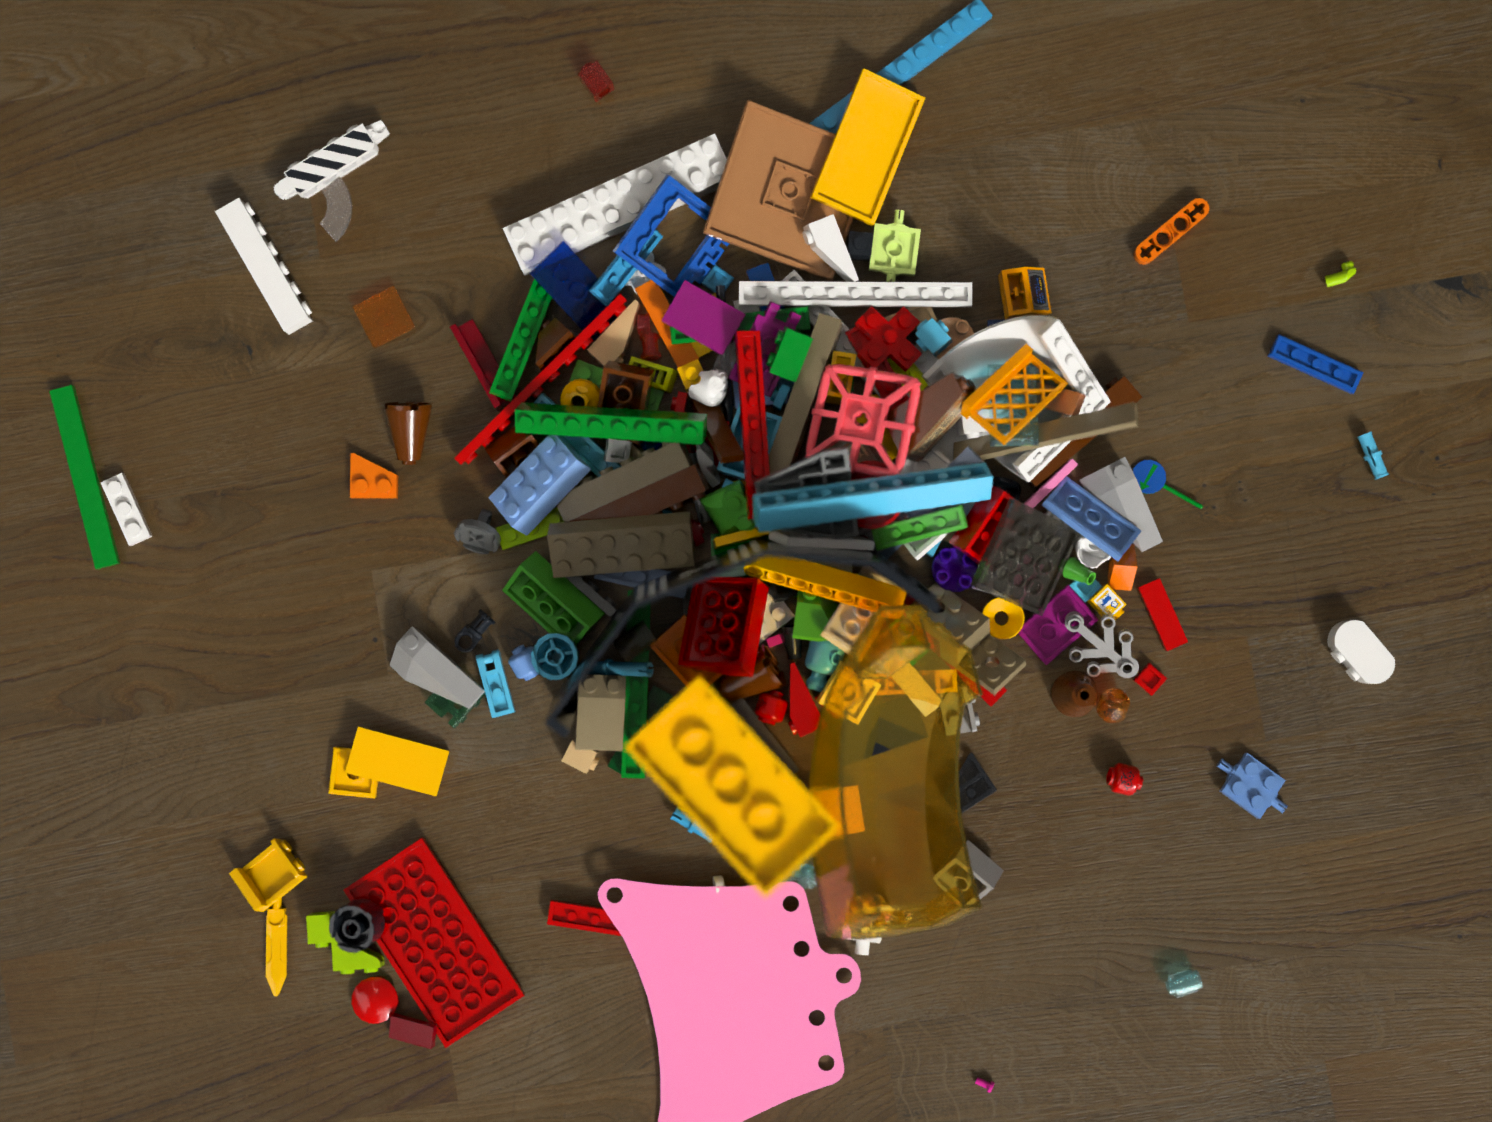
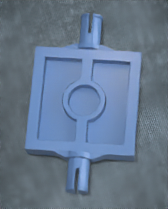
M1244 753L1240 761L1234 766L1227 763L1224 759L1219 761L1217 767L1227 773L1226 781L1219 792L1251 815L1260 819L1271 805L1281 813L1287 809L1288 805L1277 798L1278 791L1286 780L1250 754Z

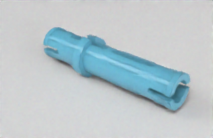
M606 659L605 661H596L587 675L651 677L654 669H648V667H653L651 662H614L612 659Z

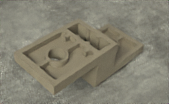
M936 582L929 590L939 597L936 602L941 605L940 608L944 609V612L935 614L918 600H915L905 609L906 616L940 640L941 657L995 695L1026 666V660L990 635V621L987 616L950 590L943 589ZM996 662L998 666L989 668L986 664Z

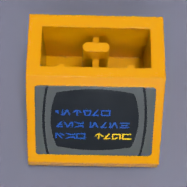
M1019 267L1001 270L998 279L1005 319L1051 314L1044 268Z

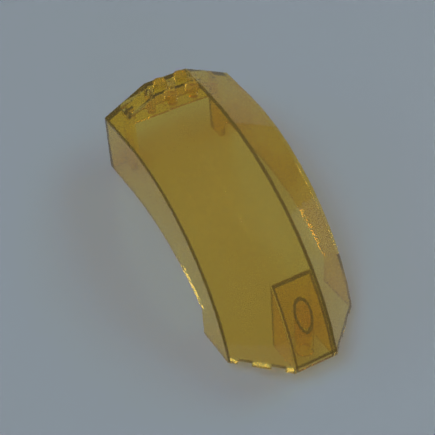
M880 605L837 670L821 710L811 758L809 794L840 826L812 853L817 889L828 937L861 940L900 936L948 926L982 908L969 858L961 814L959 745L964 707L983 695L971 649L965 644L960 645L952 638L953 634L939 621L935 623L926 615L928 612L922 606ZM875 742L891 749L872 756Z

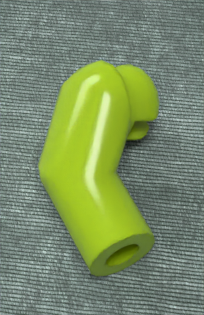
M1352 261L1344 262L1341 265V272L1325 276L1327 287L1345 283L1355 275L1356 268H1354V263Z

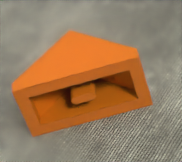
M1131 544L1119 561L1112 557L1109 559L1108 585L1113 590H1132L1138 567L1134 544Z

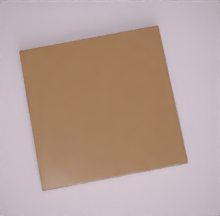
M747 100L702 233L828 281H833L835 271L811 249L810 245L805 243L802 233L804 231L803 227L807 224L834 214L844 242L846 241L853 217L810 198L835 134Z

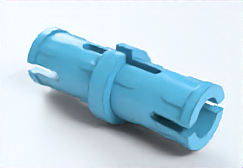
M1372 431L1358 436L1357 438L1365 454L1363 458L1365 461H1368L1374 480L1389 475L1381 457L1383 453L1381 450H1378Z

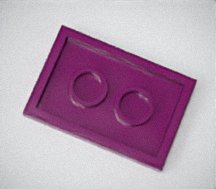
M684 280L662 318V322L723 356L746 314Z
M1066 585L1030 616L1018 633L1044 665L1049 664L1081 636L1080 633L1071 632L1066 628L1065 617L1068 613L1073 611L1079 612L1084 618V625L1088 628L1099 620L1069 585ZM1072 621L1070 623V625L1074 627L1079 624L1078 621Z

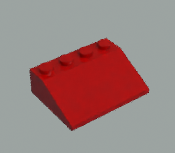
M712 577L694 584L677 665L729 676L753 677L769 588L759 578Z

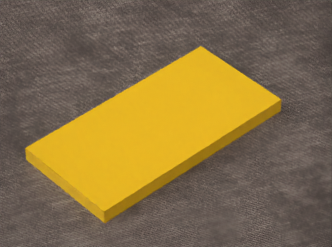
M862 69L810 198L873 226L925 97L867 69Z

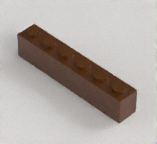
M1125 376L1119 380L1115 377L1105 385L1108 389L1105 393L1111 401L1105 408L1132 402L1136 403L1142 398ZM1097 435L1070 441L1028 483L1033 489Z
M694 464L569 522L663 514L662 510L669 507L673 511L684 506V500L692 498V501H696L705 497L704 491L709 490L710 487L699 464Z

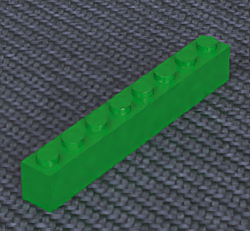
M521 402L515 409V433L703 444L707 437V414Z

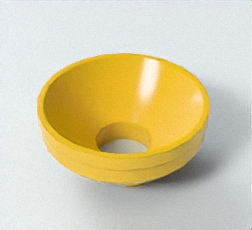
M575 379L563 389L560 399L561 405L573 406L572 400L574 396H581L585 401V406L597 407L600 389L590 380Z
M995 598L987 603L983 609L982 614L989 618L990 635L994 638L1010 639L1016 636L1024 625L1023 609L1018 602L1011 598ZM999 611L1005 612L1008 616L1007 623L1002 626L998 625L994 620L995 614Z

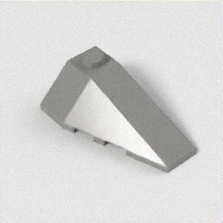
M1126 457L1079 480L1082 488L1141 530V533L1133 542L1141 552L1163 542Z
M412 626L397 642L390 666L404 680L469 709L485 692L421 630Z

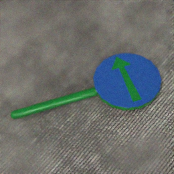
M1143 460L1133 468L1132 471L1142 493L1154 494L1160 491L1161 488H1164L1200 509L1203 508L1202 504L1165 484L1166 472L1158 462Z

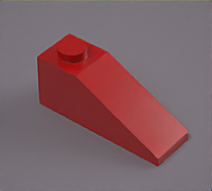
M795 662L790 664L789 713L792 721L788 722V725L793 735L799 734L801 738L826 725Z

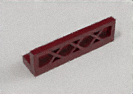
M471 319L459 327L456 323L450 326L494 408L497 411L502 410L510 401L489 393L499 365L476 323Z

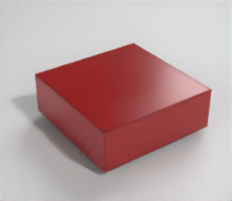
M1147 663L1133 681L1152 696L1167 678L1153 665Z

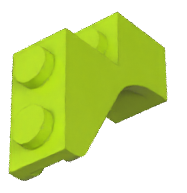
M335 911L314 912L306 916L308 944H315L316 948L328 947L330 943L332 945L333 971H340V974L355 973V970L364 969V973L377 972L378 968L385 964L384 956L370 948L351 953L337 946L338 943L331 937L329 932L330 919Z

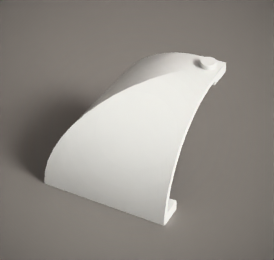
M1042 315L1011 318L976 332L949 350L922 376L930 387L953 372L971 379L978 389L1017 351L1027 344L1033 349L1032 354L1068 383L1064 389L1086 395L1079 414L1104 409L1111 402L1059 319ZM1031 363L1026 367V374H1039V369ZM1012 380L1010 382L1011 389H1024L1023 380ZM1027 380L1028 389L1032 381L1040 382V380ZM1044 380V384L1058 386L1053 380ZM1008 395L995 396V402L1008 400ZM1012 395V400L1025 398L1024 395ZM1019 409L1013 413V418L1026 417V409ZM1042 409L1025 426L1069 417V415ZM997 424V430L1000 432L1010 430V424ZM988 431L980 433V437L990 435ZM1070 441L995 457V459L1029 483Z

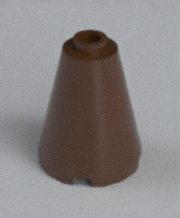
M406 401V403H399V405L398 402L385 403V412L397 460H401L403 465H415L416 460H421L432 410V404L428 402Z
M763 644L758 647L753 677L726 675L720 681L719 691L724 699L728 698L730 701L782 688L786 685L784 672H779L777 666L779 662L768 646Z
M1069 671L1055 680L1051 688V698L1060 713L1069 717H1081L1088 714L1095 707L1098 699V689L1094 680L1086 673Z

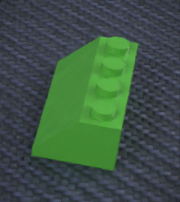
M537 551L520 564L502 590L548 633H559L568 636L574 641L576 646L605 614L565 577L554 578L552 565Z

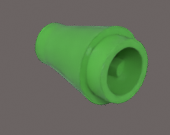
M1066 557L1061 563L1060 573L1063 574L1064 578L1091 585L1094 582L1096 573L1085 567L1076 557Z

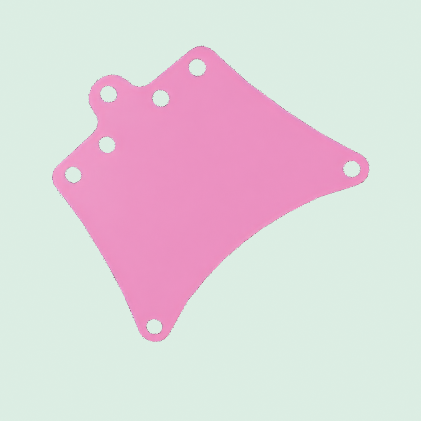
M609 879L600 886L598 891L599 902L622 935L647 994L653 1017L660 1063L661 1105L658 1122H743L780 1103L832 1085L842 1078L844 1062L834 1010L841 1000L850 997L858 990L861 982V973L858 964L846 954H828L820 948L807 896L800 884L782 882L766 898L754 885L717 887L720 889L718 893H716V887L660 885L623 879ZM612 887L619 888L623 893L622 900L618 903H611L607 899V891ZM787 896H795L799 901L798 908L793 912L786 911L783 907V900ZM798 941H805L810 947L809 953L804 957L797 956L793 951V947ZM840 968H848L851 971L852 978L848 983L842 984L836 979V973ZM814 1010H820L825 1015L824 1022L819 1026L812 1025L809 1021V1015ZM824 1055H829L834 1059V1067L829 1071L820 1069L818 1065L819 1059Z

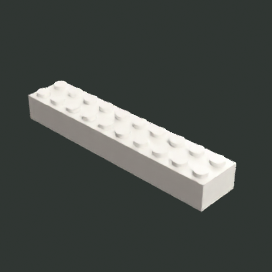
M714 133L503 228L518 264L526 276L537 271L539 266L544 268L628 230L667 174L698 198L717 190L727 159ZM678 198L669 211L685 203Z

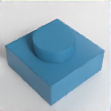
M782 384L780 389L775 388L770 398L773 401L772 408L781 411L791 387Z

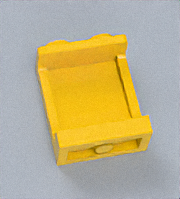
M273 838L270 841L272 845L243 868H235L229 873L254 911L264 912L308 877L304 872V864L298 858L295 859L291 853L292 847L284 839Z

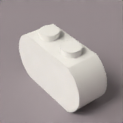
M1341 621L1332 627L1328 635V646L1332 650L1331 655L1338 663L1345 665L1347 668L1346 673L1352 680L1365 684H1379L1386 681L1392 675L1395 668L1394 657L1363 621Z

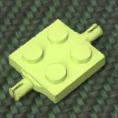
M895 210L894 223L887 225L875 223L869 271L886 274V282H890V280L895 282L896 276L899 275L915 276L921 229L909 228L903 225L905 213L903 210L900 211L899 219V210Z

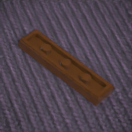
M691 398L690 405L694 412L707 414V438L720 463L743 461L744 453L719 406H706Z

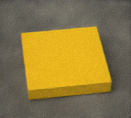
M334 747L328 794L376 798L378 781L345 773L352 748Z

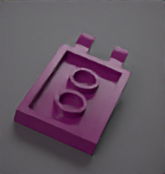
M769 301L764 316L757 314L749 330L760 331L764 395L770 398L780 376L772 374L767 370V358L769 353H774L777 344L774 341L778 331H783L784 326L795 330L801 318L800 315L790 311L786 323L776 319L775 316L780 306ZM737 358L728 376L729 379L738 382Z

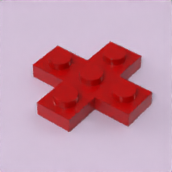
M871 306L854 324L871 340L857 354V357L868 368H878L889 356L906 372L922 355L906 339L919 325L920 321L903 306L888 322Z

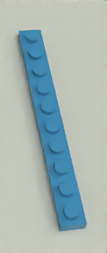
M974 0L876 74L900 86L989 21L993 15L981 0ZM852 92L809 124L836 134Z

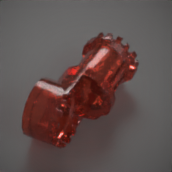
M637 314L638 335L643 347L641 359H660L662 357L658 349L660 334L651 333V330H649L650 319H647L650 318L649 314Z

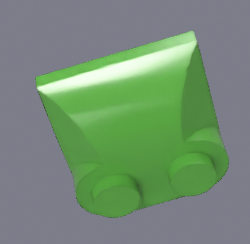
M741 479L699 499L721 536L743 530L751 531L756 527L755 521L748 520L746 489Z

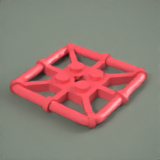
M828 364L821 377L815 408H812L811 411L813 417L806 444L805 457L807 458L820 451L827 450L839 441L852 443L849 457L851 474L858 472L879 477L901 474L900 472L905 465L911 434L915 431L913 424L920 397V381L918 378L908 375L880 371L876 367L868 369L844 364ZM837 373L867 378L863 395L849 393ZM830 379L833 380L842 394L839 412L824 410ZM876 380L905 384L885 399L872 397ZM911 392L904 424L887 421L890 405ZM862 414H866L867 423L860 426L857 418H861ZM822 417L837 419L834 435L816 447ZM885 428L902 431L895 464L882 445ZM861 445L875 447L888 468L858 463Z

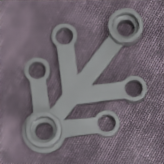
M1073 611L1065 617L1066 628L1071 632L1080 633L1096 648L1072 647L1069 651L1070 660L1077 663L1083 658L1108 657L1113 663L1099 664L1096 661L1089 662L1086 667L1087 674L1091 677H1097L1100 673L1117 672L1123 678L1135 676L1139 670V664L1136 658L1131 656L1132 631L1122 629L1118 634L1119 641L1122 643L1121 656L1114 650L1113 628L1116 622L1113 615L1105 614L1101 618V625L1104 628L1103 641L1084 625L1083 616L1079 612ZM1106 619L1113 621L1110 625L1104 623ZM1072 621L1079 622L1075 627L1070 625ZM1129 634L1130 637L1125 640L1122 639V635ZM1079 652L1080 656L1073 657L1072 653ZM1125 665H1130L1131 669L1124 670L1123 667ZM1092 666L1098 668L1096 672H1091L1089 669Z

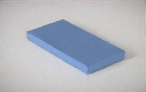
M1067 476L1042 504L1044 508L1116 561L1121 559L1141 533L1139 528Z

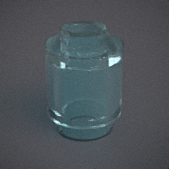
M1188 969L1169 975L1168 981L1165 982L1169 995H1174L1176 999L1196 993L1198 989L1203 988L1202 980L1197 970L1191 971Z

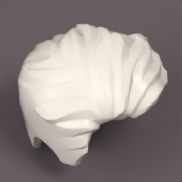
M720 369L701 371L699 373L701 381L698 384L691 385L688 394L690 398L706 406H717L723 401L727 393V373L725 370Z
M1080 533L1078 534L1075 542V551L1078 559L1085 567H1090L1091 569L1098 568L1103 562L1110 559V555Z

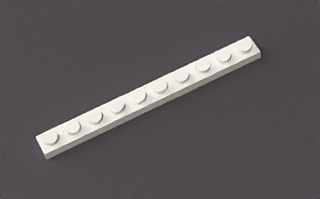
M739 281V306H768L769 301L779 306L972 307V282Z

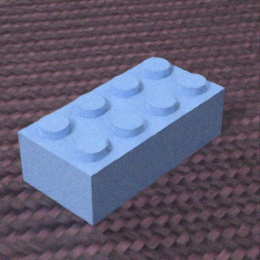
M548 435L488 498L512 528L527 536L583 479L591 468L566 439L560 435Z

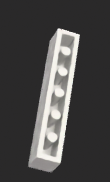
M237 198L216 210L215 213L283 331L290 335L312 322L310 314L313 312L306 301L302 302L298 296L301 293L299 287L294 281L290 282L287 276L290 273L283 261L279 263L275 256L278 254V251L271 241L268 243L264 237L267 232L260 221L256 223L253 217L256 213L250 203H245L240 198Z

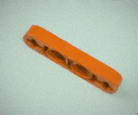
M1201 198L1192 200L1135 248L1133 253L1135 261L1142 265L1150 263L1208 214L1209 205L1207 201ZM1194 205L1196 207L1200 205L1203 208L1200 211L1201 214L1198 212L1190 218L1188 214L1195 209ZM1175 219H1183L1186 222V228L1184 230L1176 229L1174 226ZM1165 233L1169 239L1168 243L1165 245L1159 244L1156 239L1157 234ZM1153 245L1155 248L1148 254V257L1142 258L1140 256L1142 253L1141 248L1146 250Z

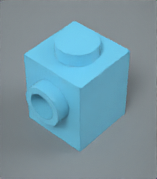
M933 318L929 321L925 319L916 328L918 330L915 333L918 337L916 343L924 352L929 350L935 357L953 342L947 334L949 329L941 320L936 322Z

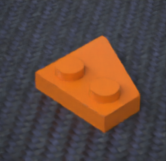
M351 453L350 498L398 499V475L355 453Z

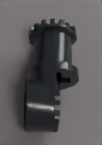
M482 609L478 611L477 617L470 624H466L455 637V647L459 651L468 653L474 650L476 644L483 638L482 634L490 625L496 623ZM465 635L470 636L472 639V645L467 649H463L459 645L460 638Z

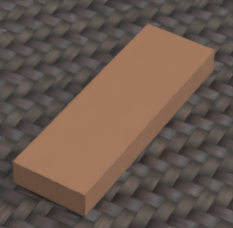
M1032 381L1029 389H1040V382ZM1044 384V389L1056 388V386ZM1063 389L1043 409L1069 416L1078 415L1086 395ZM1028 395L1029 404H1039L1041 402V395Z

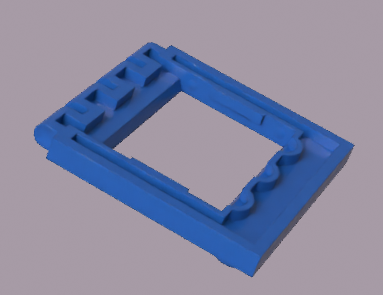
M667 174L616 245L613 252L675 297L684 280L691 284L693 281H696L701 285L711 271L706 266V263L709 262L714 266L724 252L719 246L720 243L726 247L730 243L706 235L674 282L667 277L666 273L638 255L678 198L687 204V207L705 221L707 220L711 207Z

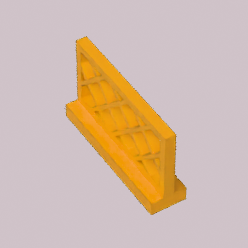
M1027 344L1017 351L963 402L960 413L966 419L971 417L1003 445L1009 442L1068 384L1032 354L1033 349ZM1032 363L1039 369V374H1026V367ZM1012 380H1023L1024 389H1011L1010 382ZM1027 380H1040V389H1028ZM1044 380H1053L1058 386L1055 389H1044ZM1008 395V404H995V396ZM1012 395H1024L1025 404H1012ZM1028 395H1041V402L1039 404H1029ZM982 409H992L993 418H983L978 412ZM996 409H1009V418H996ZM1013 409H1026V417L1013 418ZM997 424H1010V432L1004 436L997 430Z

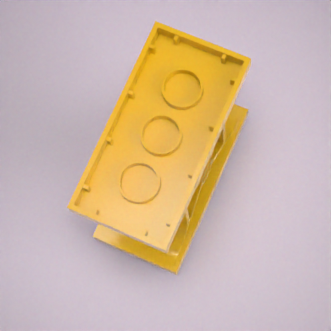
M701 677L694 681L625 746L632 756L765 898L840 828L833 818Z

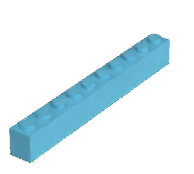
M984 462L754 494L753 519L758 532H769L778 529L979 502L991 498L993 476Z

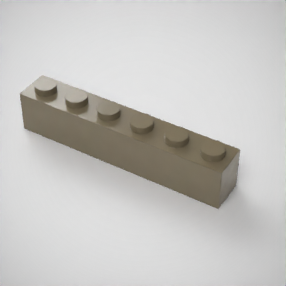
M663 442V448L656 451L654 447L641 452V458L634 460L633 457H630L620 462L621 467L615 470L611 466L600 471L601 476L595 479L592 476L582 479L579 482L580 486L573 488L557 504L563 521L569 522L694 465L685 443Z

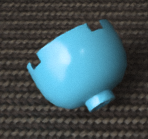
M559 633L547 634L537 641L532 650V665L535 671L549 680H561L571 675L576 669L579 661L578 649L574 641L568 636Z

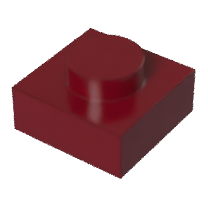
M691 519L694 545L698 546L705 542L702 537L704 530L698 521L696 522Z

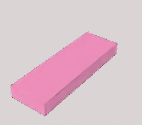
M1073 459L1068 460L1020 506V510L1024 515L1028 514L1078 465Z

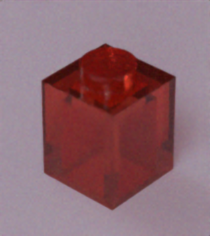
M595 61L593 64L591 62L587 63L580 69L581 72L578 73L579 79L595 102L615 90L613 82L598 61Z

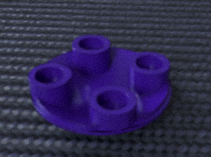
M956 547L943 548L935 556L932 562V574L939 586L951 592H961L973 585L977 572L976 562Z

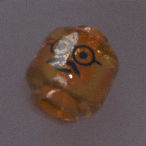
M1119 688L1107 689L1100 696L1096 707L1097 713L1107 723H1119L1127 715L1130 699Z

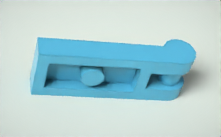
M499 649L491 651L492 653L488 655H483V653L476 655L492 718L516 712ZM494 663L496 669L488 671L486 664Z

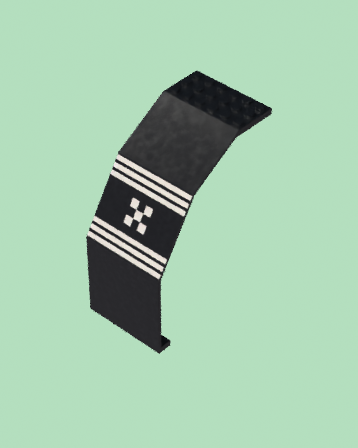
M757 538L696 562L694 566L683 567L635 586L578 663L576 669L569 675L553 697L544 724L565 738L571 730L576 710V704L569 698L636 607L765 556L872 566L935 614L941 607L936 602L939 597L875 549L870 552L869 550L794 547L785 546L769 539Z

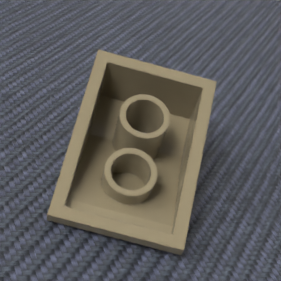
M586 675L577 687L575 750L623 751L626 676Z

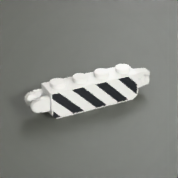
M381 120L366 127L363 123L350 127L346 131L347 133L340 138L334 137L329 140L324 148L311 151L307 155L308 158L301 162L292 163L288 170L284 172L286 177L275 185L274 193L283 200L289 199V197L291 198L296 194L308 199L377 156L379 151L377 144L390 134Z

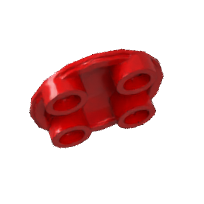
M382 976L369 977L362 980L355 987L352 994V1007L355 1014L369 1024H379L387 1021L395 1013L399 1005L395 987Z

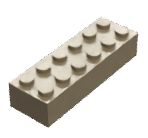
M690 512L550 523L547 533L554 578L690 567L695 565V548Z

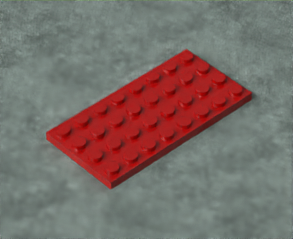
M424 837L343 890L350 901L364 898L373 901L383 908L385 928L383 934L376 942L428 1022L437 1024L436 1034L445 1048L525 996V992Z

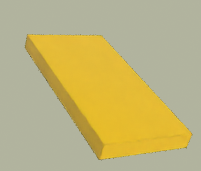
M358 726L345 773L437 796L449 750Z

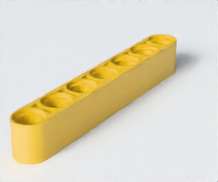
M765 556L744 566V572L753 578H759L760 580L890 617H897L901 614L906 597V592L899 586L804 559Z

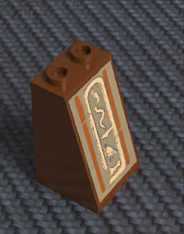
M952 372L920 392L913 424L915 431L911 434L906 459L920 462L962 417L960 413L963 402L977 390L971 379ZM909 400L888 412L887 421L904 424ZM887 428L898 449L902 431Z

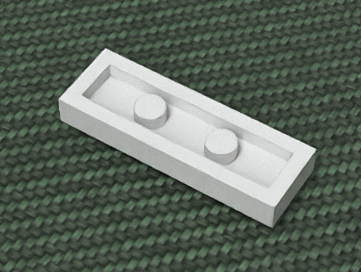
M120 473L101 482L128 545L133 546L153 537L125 474Z

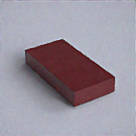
M394 1013L390 1019L389 1038L432 1049L435 1046L437 1024Z

